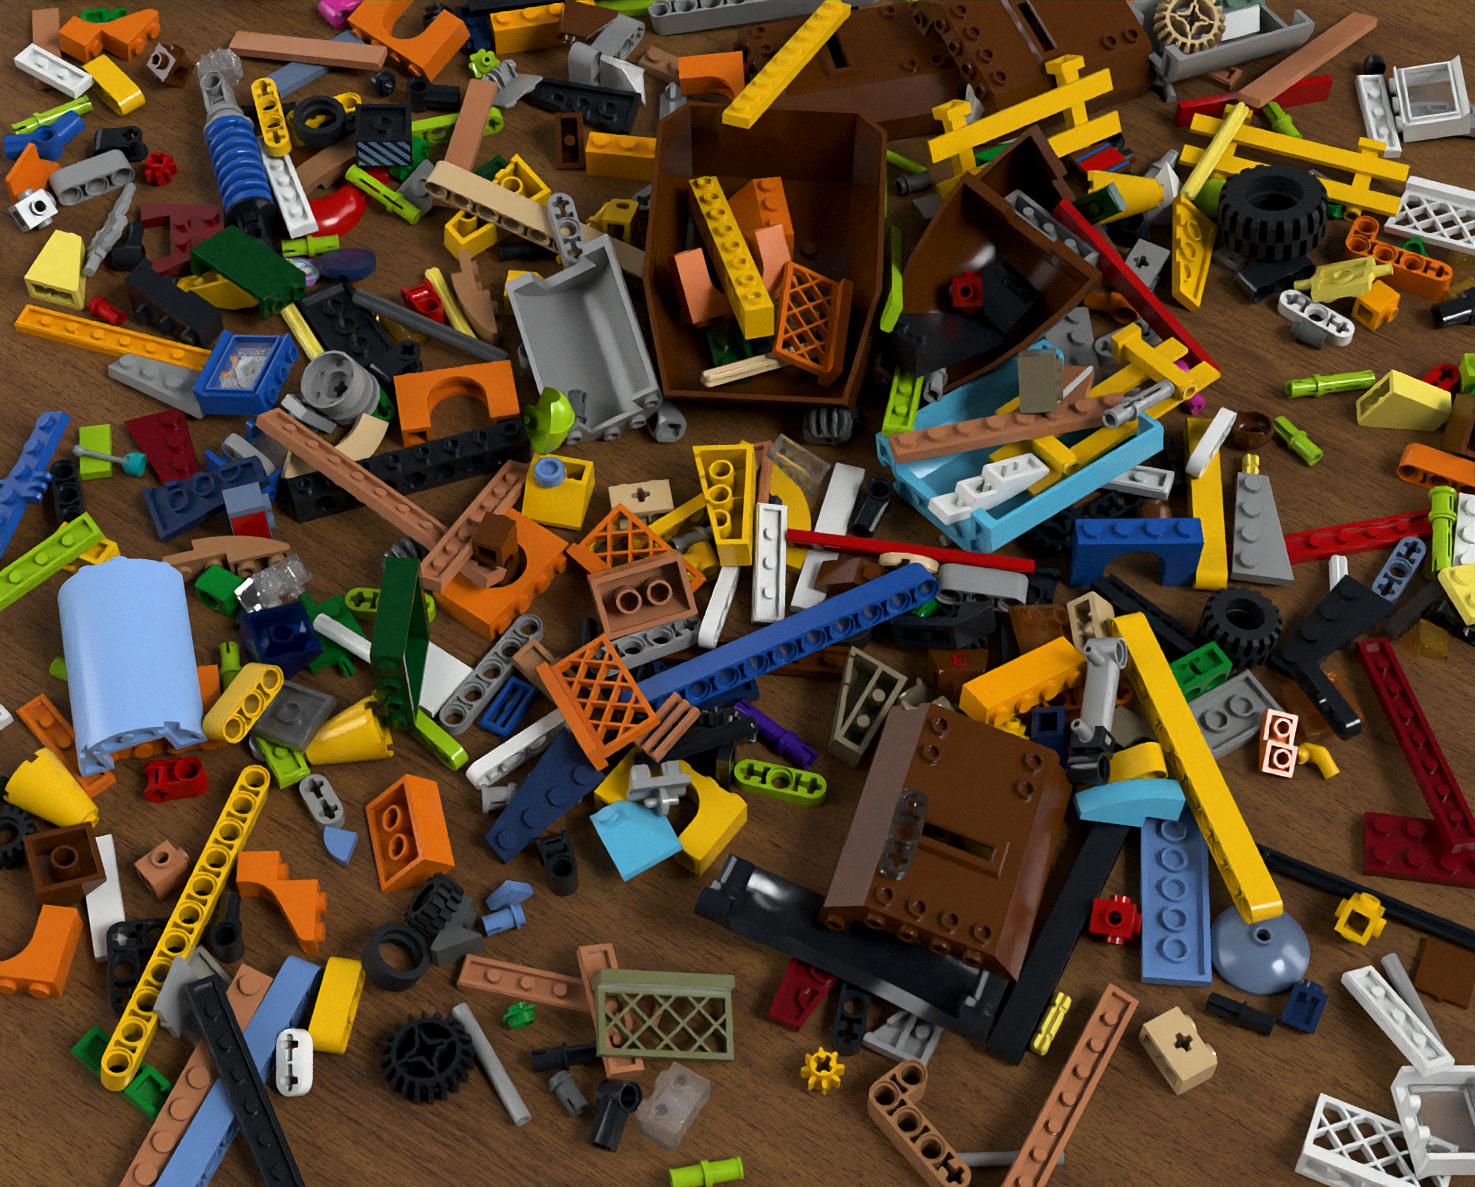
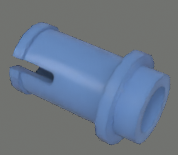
M510 903L509 908L481 916L487 936L490 937L493 934L513 927L521 929L520 925L526 923L521 905L517 904L514 906L513 903Z

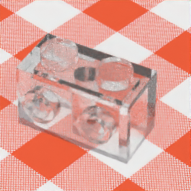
M294 553L249 577L234 593L252 618L265 610L268 614L282 606L284 604L283 600L287 598L292 601L306 592L304 586L313 577L298 555Z
M675 1061L668 1071L665 1069L661 1071L654 1084V1093L650 1099L644 1098L635 1113L638 1133L673 1153L711 1096V1081Z

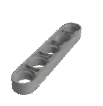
M525 614L520 616L439 712L440 725L447 734L459 735L466 731L517 670L509 661L511 657L502 654L505 648L513 646L520 650L534 637L538 642L541 641L543 638V623L537 615ZM525 625H534L538 628L531 635L523 634L520 631ZM495 668L501 672L495 679H488L483 676L484 672L488 669ZM470 691H478L482 694L481 698L475 702L467 701L464 697ZM453 713L463 716L462 721L458 724H449L445 719Z

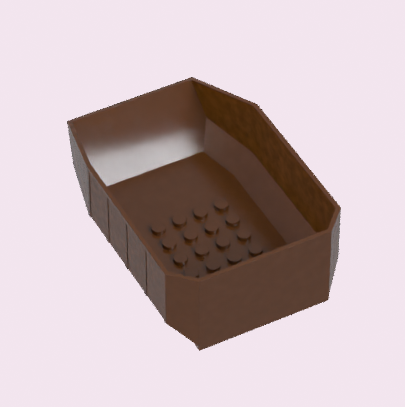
M690 101L658 121L642 276L644 328L651 361L662 391L663 400L853 409L878 341L883 277L887 131L859 109L769 105L749 129L722 123V113L731 103ZM702 176H716L726 200H729L753 179L781 177L794 232L793 260L791 261L835 282L840 283L843 278L854 282L843 372L828 387L817 383V375L793 364L753 375L751 383L714 386L710 388L704 387L703 383H701L702 371L712 368L704 339L705 332L732 329L737 319L732 317L723 320L722 316L711 318L712 324L696 328L695 324H685L666 256L693 248H701L712 284L719 292L726 295L689 208V180L698 179ZM795 274L798 286L804 285L805 283L801 277ZM820 285L816 286L824 298L828 296V289ZM808 289L802 291L809 303L816 301ZM791 295L792 299L790 301L795 309L802 307L795 295ZM773 299L771 301L774 305V323L776 326L779 303H775ZM819 306L813 308L820 320L825 319V314ZM805 311L799 313L806 326L813 324ZM786 318V323L792 331L797 330L798 327L792 318ZM817 329L810 330L815 340L821 342L822 337ZM802 334L796 336L800 344L807 342ZM751 339V345H750L751 352H752V353H755V352H754V349H753V344H752V340H753V339ZM785 340L786 348L791 347L789 341ZM817 357L810 359L812 362L819 365V360Z

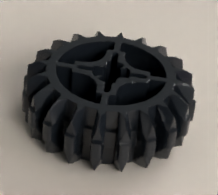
M423 1010L420 1015L421 1019L415 1020L409 1014L407 1025L397 1022L395 1025L397 1033L387 1032L386 1039L388 1043L382 1044L381 1053L384 1056L379 1061L381 1068L384 1069L382 1072L383 1078L386 1082H390V1089L394 1093L400 1091L401 1098L404 1101L413 1095L414 1103L419 1105L423 1097H427L428 1103L433 1105L435 1096L441 1095V1098L447 1101V1091L451 1090L459 1094L461 1089L458 1082L468 1083L470 1079L468 1071H473L475 1067L472 1060L475 1056V1048L471 1046L472 1037L469 1033H465V1027L462 1023L454 1025V1018L451 1015L442 1021L441 1013L438 1011L435 1012L432 1018H428L427 1013ZM429 1037H434V1038H439V1039H437V1040H431V1039H429ZM415 1042L413 1050L406 1053L405 1058L401 1059L408 1046ZM422 1049H424L426 1054L429 1055V1057L432 1059L433 1066H431L429 1060H426V1058L423 1056ZM455 1055L451 1065L443 1073H440V1068L450 1061V1057ZM425 1075L428 1078H417L415 1076Z

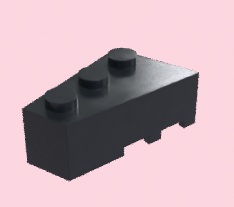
M144 258L124 279L134 318L139 323L154 327L163 335H170L186 345L207 349L224 330L220 310L191 289L187 293L173 284L175 281L174 277L169 274L163 277L151 268L153 263Z

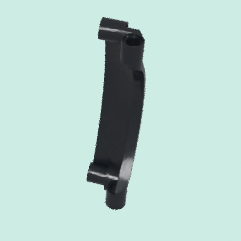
M730 853L727 854L716 880H713L711 887L706 885L702 890L694 908L695 915L744 938L785 953L890 1001L931 1024L983 1046L994 1021L996 1010L1009 983L1008 979L981 967H969L962 960L952 956L935 954L928 947L918 943L904 942L897 935L887 931L873 930L867 927L864 922L855 920L848 933L830 930L823 923L816 921L824 895L759 868L755 864Z

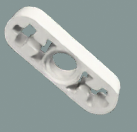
M1286 290L1280 295L1277 309L1285 318L1292 322H1295V320L1300 322L1305 320V324L1327 332L1326 341L1335 346H1346L1351 342L1355 327L1350 320L1318 302L1313 303L1311 298L1299 291ZM1309 315H1319L1323 320L1319 322L1313 321L1309 318Z
M1224 407L1219 410L1192 453L1186 466V473L1197 478L1202 477L1229 434L1237 413Z

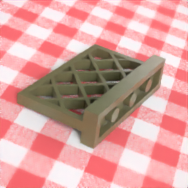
M601 968L591 978L592 992H595L597 1057L728 1063L734 1061L731 992L735 989L734 975ZM605 996H617L625 1004L626 1008L616 1018L605 1007ZM628 997L636 998L633 1001H631ZM641 997L651 998L660 1008L650 1019L635 1005ZM661 998H667L669 1000L665 1003ZM674 999H683L693 1009L684 1020L668 1006ZM695 1000L703 1001L700 1004H698ZM707 1001H722V1016L716 1022L702 1008ZM628 1010L644 1024L634 1035L618 1021ZM662 1012L677 1025L667 1037L653 1023ZM695 1013L710 1027L701 1038L686 1025ZM606 1019L610 1022V1024L607 1027ZM722 1021H723V1029L719 1026V1024H720ZM612 1026L627 1040L621 1048H606V1032ZM646 1028L661 1042L654 1050L645 1049L636 1039ZM680 1029L694 1043L688 1051H680L670 1041ZM713 1031L723 1040L724 1053L713 1052L703 1042ZM631 1044L635 1049H627V1047ZM663 1046H665L668 1050H660V1049H661ZM698 1047L702 1052H697L694 1050Z

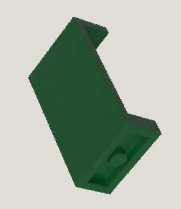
M230 225L190 249L191 272L201 277L213 269L260 301V319L263 321L278 314L284 308L306 295V273L234 225Z

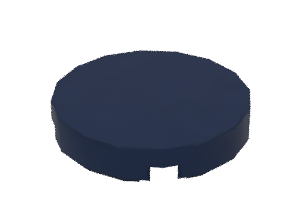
M357 248L332 250L320 257V272L332 279H339V275L346 276V279L349 280L365 278L375 271L376 256L370 251Z

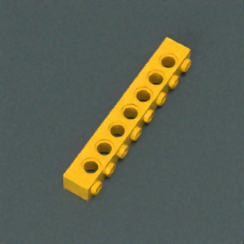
M702 176L698 179L689 180L690 211L745 340L774 335V305L717 177Z

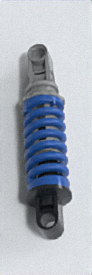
M210 71L200 80L205 100L204 105L208 113L203 134L205 135L204 142L209 150L214 175L225 210L227 227L234 225L275 252L277 245L272 229L279 220V211L268 185L269 181L260 155V149L257 145L254 124L249 117L244 116L242 109L237 104L234 91L219 71Z

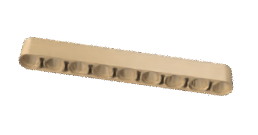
M438 161L424 184L425 190L430 195L559 254L546 206L449 162ZM580 222L586 243L605 234ZM565 226L560 229L564 236L569 237L575 234V230L571 227ZM609 236L626 285L643 292L642 276L645 252ZM572 245L570 255H573L575 259H579L580 256L575 254L574 245Z

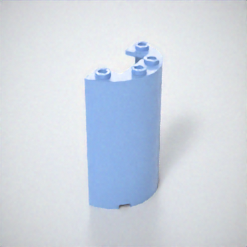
M116 556L107 562L93 566L81 567L78 573L70 577L62 585L57 598L80 774L85 778L115 769L114 760L109 753L162 737H166L177 750L208 741L202 729L204 711L182 574L170 566L168 562L128 559L124 556Z

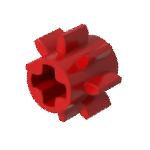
M163 152L151 153L147 156V163L141 164L146 181L148 183L153 182L157 186H165L173 182L172 175L178 174L173 156H167Z

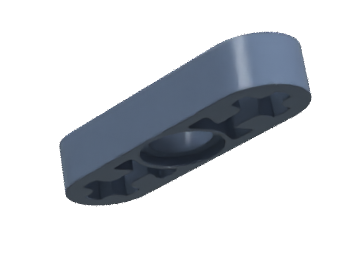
M1412 536L1401 539L1374 581L1371 590L1382 596L1381 593L1386 588V585L1390 586L1389 594L1382 597L1395 605L1426 553L1424 542ZM1413 550L1414 552L1410 556L1409 561L1404 559L1406 552ZM1399 568L1404 571L1406 576L1402 578L1395 577L1390 573V569Z

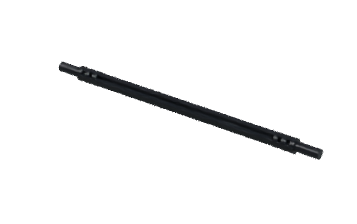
M1254 842L1266 867L1347 900H1350L1355 892L1360 895L1363 892L1368 893L1379 899L1380 905L1386 908L1383 915L1475 951V930Z

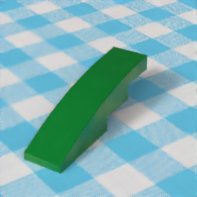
M96 1024L71 1049V1054L100 1078L102 1057L111 1037ZM141 1062L131 1084L124 1090L115 1092L151 1121L155 1122L174 1086L150 1064L147 1066ZM119 1065L109 1068L114 1073H121L126 1070Z

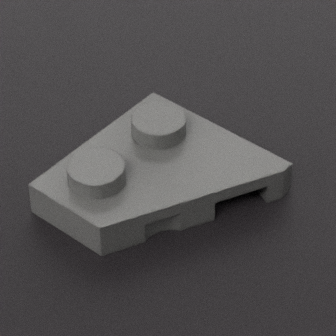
M300 393L287 394L281 402L290 411L288 415L302 425L304 423L314 432H318L321 429L331 434L337 426L335 422L308 403Z

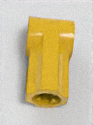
M708 541L695 543L689 547L685 554H682L685 560L705 576L706 580L704 582H709L719 577L722 566L711 543ZM687 572L689 581H692L695 577Z

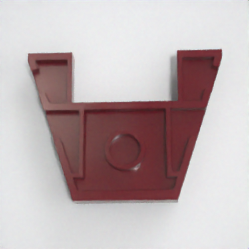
M141 203V222L144 229L170 224L171 256L150 260L153 263L151 268L162 276L169 274L173 277L179 274L178 269L191 264L190 249L227 228L223 206Z

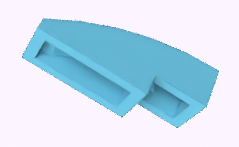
M1158 778L1113 782L1078 792L1073 797L1079 819L1143 827L1146 817L1178 821L1186 801L1178 780Z

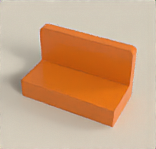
M28 143L5 178L11 201L14 204L19 201L17 195L29 188H32L33 191L43 188L45 192H49L51 189L49 184L50 176L55 171L61 169L60 163L40 159L36 145L33 143Z

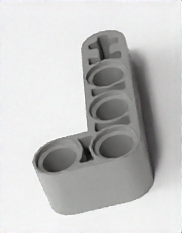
M619 13L614 22L607 26L590 46L580 41L574 42L568 53L569 82L601 87V54L625 60L641 41L645 31V24Z

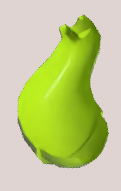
M545 386L538 404L535 407L525 406L521 416L527 435L536 453L547 455L558 449L574 424L575 413L568 398L560 390L553 387Z

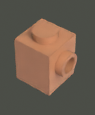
M168 840L134 863L140 880L159 901L186 883L191 876L188 866L191 863V859L180 846L175 849Z

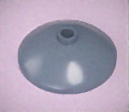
M1233 905L1220 913L1210 928L1211 965L1225 983L1242 993L1261 997L1282 994L1290 990L1294 982H1299L1306 972L1310 959L1308 939L1299 923L1285 911H1283L1280 917L1248 925L1243 921L1236 905ZM1257 936H1265L1268 940L1262 941Z

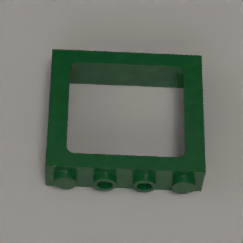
M386 557L369 654L383 727H390L394 730H403L404 728L416 729L431 635L419 558Z

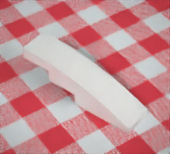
M1259 4L1221 13V15L1226 16L1224 22L1226 30L1222 34V41L1260 31ZM1189 16V18H1188V20H1187V21H1188L1187 24L1191 26V23H1189V19H1190V16ZM1202 34L1201 36L1194 35L1191 40L1204 38L1207 34ZM1164 41L1158 42V49L1160 50V52L1164 51Z
M1032 453L990 463L983 466L980 476L958 481L955 492L930 498L928 509L947 526L970 518L971 513L980 507L986 511L1005 502L1048 475L1050 469Z

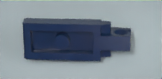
M468 5L455 7L456 17L464 22L471 35L464 43L467 51L477 53L480 49H484L487 52L486 49L491 48V36L485 16L470 18Z

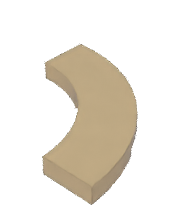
M359 413L350 432L334 447L353 461L369 458L381 443L389 423L368 414ZM288 450L280 478L287 480L318 470H315L306 461Z

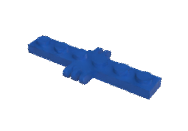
M64 411L43 412L36 421V426L29 440L23 447V452L17 464L12 468L11 473L7 475L6 479H0V560L27 505L41 502L43 495L40 493L46 492L48 485L45 483H50L53 475L46 472L45 469L71 419Z

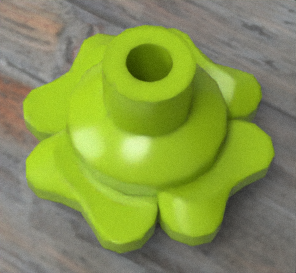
M480 49L477 53L470 55L471 63H469L468 67L474 72L475 77L480 79L487 73H490L492 69H496L495 67L500 64V61L495 58L493 51L486 53L484 49Z

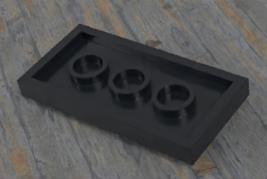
M346 277L304 295L300 300L295 301L297 308L327 351L345 352L367 371L375 359L383 356L395 347L373 313L352 301L356 289Z

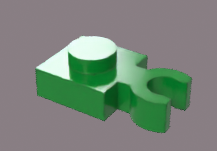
M107 7L80 11L81 19L91 23H106L127 16L125 7L116 8L112 12H108Z

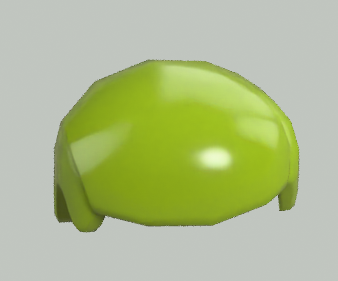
M1207 179L1194 200L1195 206L1207 217L1218 218L1219 193L1226 182L1223 179Z

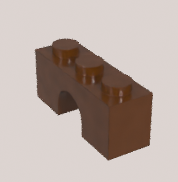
M486 512L472 538L473 557L476 560L504 567L507 570L504 579L490 586V588L504 587L518 580L521 575L516 520L510 519L506 515Z

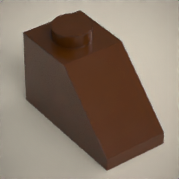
M583 112L555 113L557 169L585 168Z
M863 558L823 561L813 589L830 596L842 594L888 574L889 569Z

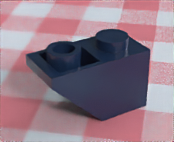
M1065 707L1032 708V742L1055 750L1060 757L1059 764L1064 770H1067L1068 757L1072 754L1070 748L1072 721Z

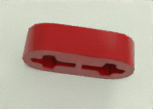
M1444 363L1436 366L1420 381L1451 393L1457 387L1460 372L1455 366Z

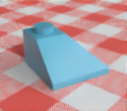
M618 800L590 816L602 842L625 882L684 849L667 817L658 816L655 807L645 808L643 803Z

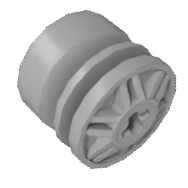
M332 350L321 353L305 368L301 379V391L305 400L340 426H354L359 413L371 416L376 410L380 399V386L377 379L345 352Z

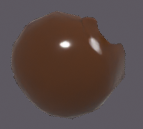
M1240 410L1236 415L1229 435L1230 439L1238 447L1246 450H1256L1266 445L1272 439L1275 429L1272 420L1265 413L1257 411L1243 412Z

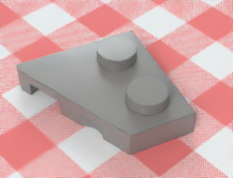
M905 1010L897 1012L887 1019V1023L875 1032L865 1034L862 1045L899 1063L907 1059H915L926 1067L945 1029Z

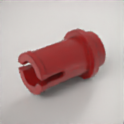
M95 296L88 304V310L94 318L100 317L112 326H122L126 320V313L109 304L108 299L105 297Z

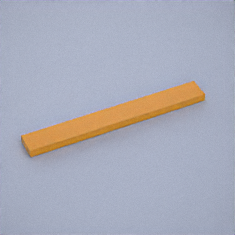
M29 304L25 306L14 324L17 332L119 358L130 353L202 372L212 353L210 350ZM230 356L233 365L232 372L221 373L219 377L232 379L239 365L237 357Z

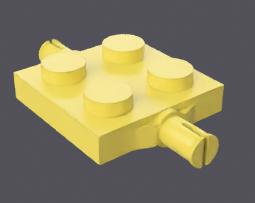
M1374 255L1317 266L1316 273L1310 279L1294 281V289L1299 292L1311 290L1313 303L1321 301L1330 303L1338 298L1348 296L1360 297L1371 291L1372 282L1376 277L1393 275V267L1391 262L1376 266Z

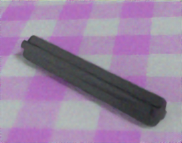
M746 716L680 738L658 763L643 751L635 753L633 755L634 765L645 764L648 765L649 769L659 767L667 761L680 760L755 735L758 732L757 723L753 716Z

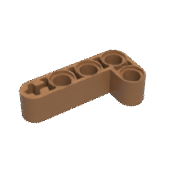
M907 1059L901 1062L870 1087L867 1103L868 1114L930 1187H969L971 1171L968 1165L914 1105L924 1096L928 1072L925 1065L915 1059ZM906 1077H913L917 1079L919 1083L916 1085H909L905 1083L903 1079ZM885 1097L890 1099L892 1104L880 1105L876 1102V1099ZM904 1123L911 1124L915 1130L905 1132L899 1128V1125ZM932 1150L939 1157L928 1159L922 1155V1152Z

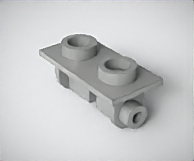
M675 82L669 83L665 89V94H660L659 120L687 103V95L681 94V87Z

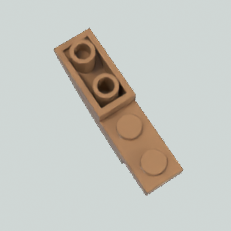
M469 250L457 251L460 272L450 274L454 298L475 336L479 340L500 349L499 340L504 339L502 323L495 321V318H499L497 300L491 301L489 290H482L481 281L475 282V278L479 277L476 260L471 261Z
M217 536L191 540L193 550L162 557L163 562H168L170 566L182 574L183 582L198 578L213 564L231 571L232 574L243 579L250 578L252 574L279 572L286 568L294 567L289 544L254 536Z

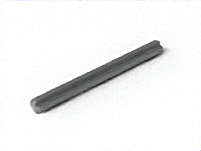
M357 289L353 295L352 301L356 305L487 362L509 360V354L502 349L363 289Z

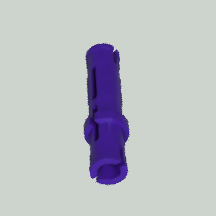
M741 699L740 702L736 703L733 710L741 712L743 714L742 718L753 716L758 727L757 734L772 743L778 753L791 757L804 769H808L809 765H813L817 759L818 752L801 742L797 738L796 733L782 728L745 699Z

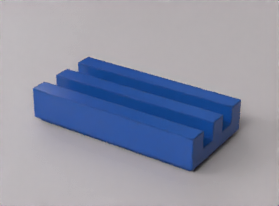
M511 676L478 723L479 729L484 732L487 729L491 735L495 737L499 735L501 740L508 741L539 696V688ZM515 687H518V691L516 692L512 700L508 702V704L505 707V710L502 712L496 723H492V720L495 718V716L497 715L501 707L504 705L508 697L511 695ZM526 692H528L527 695L525 696V698L523 699V701L521 702V704L518 706V708L516 709V711H515L514 714L512 715V717L509 719V721L507 722V724H506L505 727L503 728L504 724L506 723V721L508 720V718L510 717V715L513 713V711L515 710V708L517 707V705L519 704V702L521 701V699L524 697V695L526 694Z

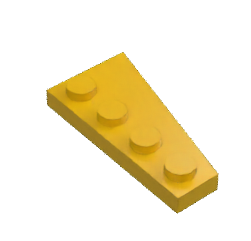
M1179 194L1173 198L1172 296L1191 312L1200 307L1218 226L1186 197Z

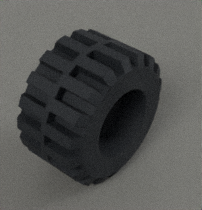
M1229 586L1228 590L1224 588L1218 589L1216 594L1212 593L1198 622L1196 628L1198 645L1204 646L1215 641L1236 670L1243 671L1244 667H1247L1249 670L1255 669L1257 665L1262 666L1270 658L1281 634L1283 619L1278 614L1280 610L1277 605L1271 604L1272 600L1269 597L1261 596V592L1257 590L1254 592L1250 591L1249 587L1242 586L1241 589H1237L1236 586Z

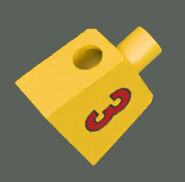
M611 199L602 218V232L616 239L622 236L623 242L635 247L639 236L640 204L631 199Z

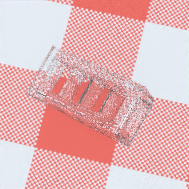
M782 433L766 455L802 490L811 496L831 467V465ZM782 447L787 451L785 455L779 453ZM791 456L796 459L794 462L789 459Z

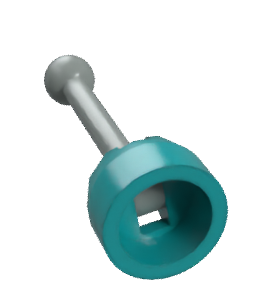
M75 445L72 448V453L77 457L86 455L120 463L123 470L131 476L141 477L145 470L146 454L130 452L123 458L87 450L81 445Z

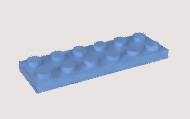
M1185 801L1178 821L1146 817L1143 827H1139L1140 914H1142L1140 930L1141 983L1210 988L1212 973L1208 845L1188 803Z

